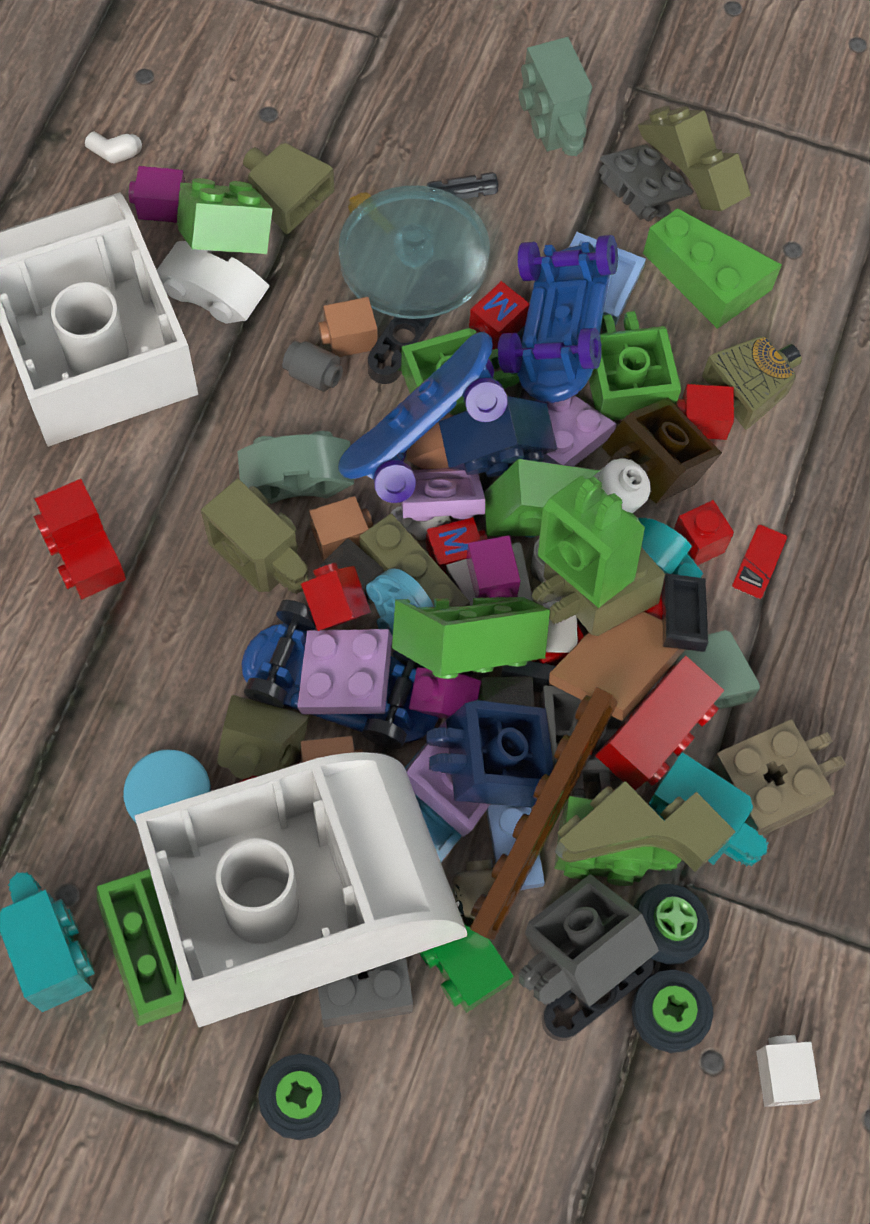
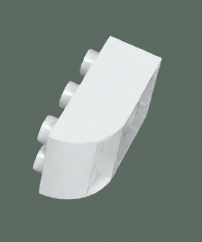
M120 192L0 231V325L48 447L198 395L187 341L135 218Z
M369 752L343 753L320 757L134 815L183 988L198 1028L467 937L465 925L404 766L393 757Z

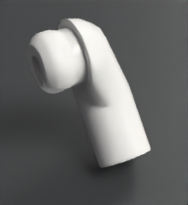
M93 131L86 137L85 147L108 162L115 164L133 158L136 154L140 153L142 142L134 134H122L106 139Z
M401 506L396 507L391 512L415 540L426 539V530L429 528L451 523L449 516H436L428 521L403 518Z

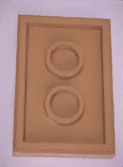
M642 612L599 636L591 635L589 632L550 672L549 683L581 700L586 695L591 697L596 687L612 694L618 702L612 716L623 721L681 656L685 649L663 647L662 620Z

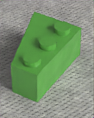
M678 208L649 228L643 254L717 329L773 289L782 264Z
M517 459L484 492L487 537L540 536L543 507L549 498L582 475L584 478L589 479L600 470Z
M525 597L473 598L472 606H449L448 598L434 599V607H416L410 604L409 599H395L392 648L431 670L434 676L443 679L456 678L459 673L468 671L491 672L494 667L502 665L525 666L527 661L545 658L550 609Z
M150 869L97 886V904L137 1026L180 1012L184 1001V988Z

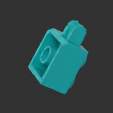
M682 752L648 805L665 821L660 814L669 804L679 796L686 801L697 792L736 831L730 840L708 862L714 865L722 854L725 853L735 861H740L741 865L744 864L746 867L750 865L752 867L761 860L763 855L767 854V845L769 843L766 842L767 838H764L763 834L759 835L758 831L744 823L753 810L751 797Z
M16 872L9 879L10 883L8 884L13 904L2 908L0 911V933L24 998L41 1012H44L93 990L89 977L95 974V970L86 949L82 950L79 941H74L73 936L80 932L70 908H66L62 899L55 901L46 890L42 891L40 889L42 887L38 885L39 883L28 872Z

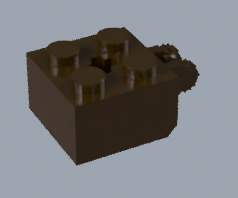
M669 398L631 412L621 421L602 446V449L611 457L609 462L623 458L632 460L641 466L650 481L651 492L648 498L655 504L694 486L722 454Z

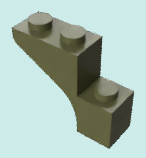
M664 106L651 111L648 114L649 119L638 124L643 139L678 166L688 177L697 194L701 209L723 211L751 196L739 154L723 153L722 149L716 148L705 110H689L688 106L670 110L669 106Z
M625 781L615 791L610 786L606 787L592 800L590 805L594 809L581 820L575 815L558 831L557 834L561 839L557 844L555 853L562 860L571 863L640 847H657L675 854L696 872L730 840L736 831L697 792L686 801L679 796L669 804L660 814L665 819L664 821Z

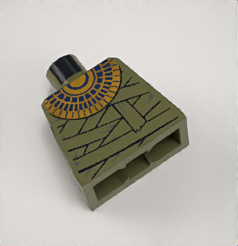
M760 336L710 355L702 377L709 385L734 387V417L747 430L786 397L796 378L792 368L801 364L802 357L799 350L793 344H788L777 351L766 337Z

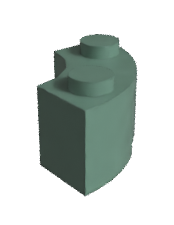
M317 431L311 435H289L276 438L271 436L258 437L253 441V444L237 451L240 481L248 488L251 486L256 487L270 504L297 496H316L328 499L355 484L354 479L344 478L338 470L339 460L350 447V441L333 437V434L328 431Z

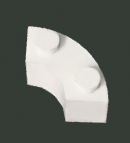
M186 241L176 242L157 269L166 294L178 301L190 302L203 307L214 318L225 324L246 321L269 288V285L249 267L233 257L227 262L211 253L212 250L191 249Z

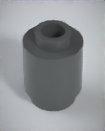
M294 341L288 347L283 358V369L289 371L290 377L322 392H325L330 387L334 388L340 381L343 373L339 356L307 341L302 343Z

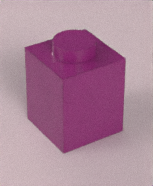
M146 166L138 167L136 181H130L129 202L135 204L138 219L177 223L180 182L186 183L183 170Z
M510 536L468 543L466 561L475 598L518 597L521 580Z
M417 667L409 709L447 719L465 703L478 700L481 681L461 674L452 679L438 678L432 674L431 670Z

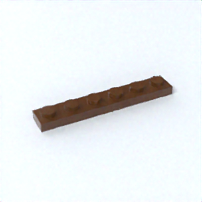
M596 687L591 697L586 695L579 704L575 714V719L579 721L572 735H564L558 744L554 758L558 761L551 775L544 774L537 784L533 795L537 801L530 815L523 814L517 822L512 835L516 841L509 855L504 853L500 856L492 871L491 877L495 881L488 895L481 894L472 908L470 918L474 919L470 927L472 931L485 938L495 940L618 704L612 694Z

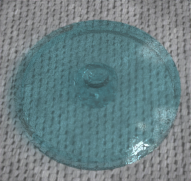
M400 186L381 191L369 197L349 215L343 225L339 238L340 268L345 282L351 291L359 299L369 297L371 308L399 318H430L458 308L477 292L485 279L489 265V236L479 215L459 197L433 187Z

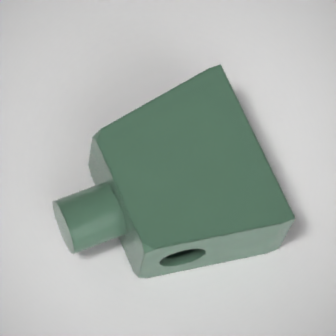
M727 630L708 634L709 643L705 652L685 650L669 668L670 670L685 655L725 690L714 702L719 709L752 702L760 689L759 682L732 633Z

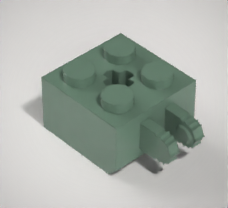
M569 37L527 47L526 61L521 67L523 86L518 93L520 105L523 111L529 112L533 133L537 139L541 138L547 152L562 148L564 154L577 157L584 147L582 139L585 138L587 130L585 124L593 87Z

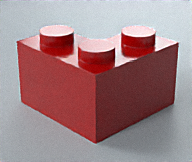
M81 478L34 498L40 510V514L33 516L51 556L59 553L64 562L57 569L67 590L75 587L82 600L126 580L121 563L105 533L99 514Z

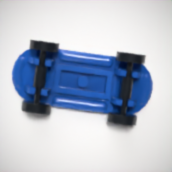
M282 600L276 616L284 624L273 625L262 630L250 641L244 651L242 673L247 684L243 692L249 699L280 708L287 706L299 710L298 699L307 631L315 630L316 625L308 605L294 600ZM396 650L393 651L394 657L390 656L385 714H310L360 731L371 742L390 749H401L404 743H411L425 737L427 731L433 729L439 719L438 717L409 709L417 667H425Z

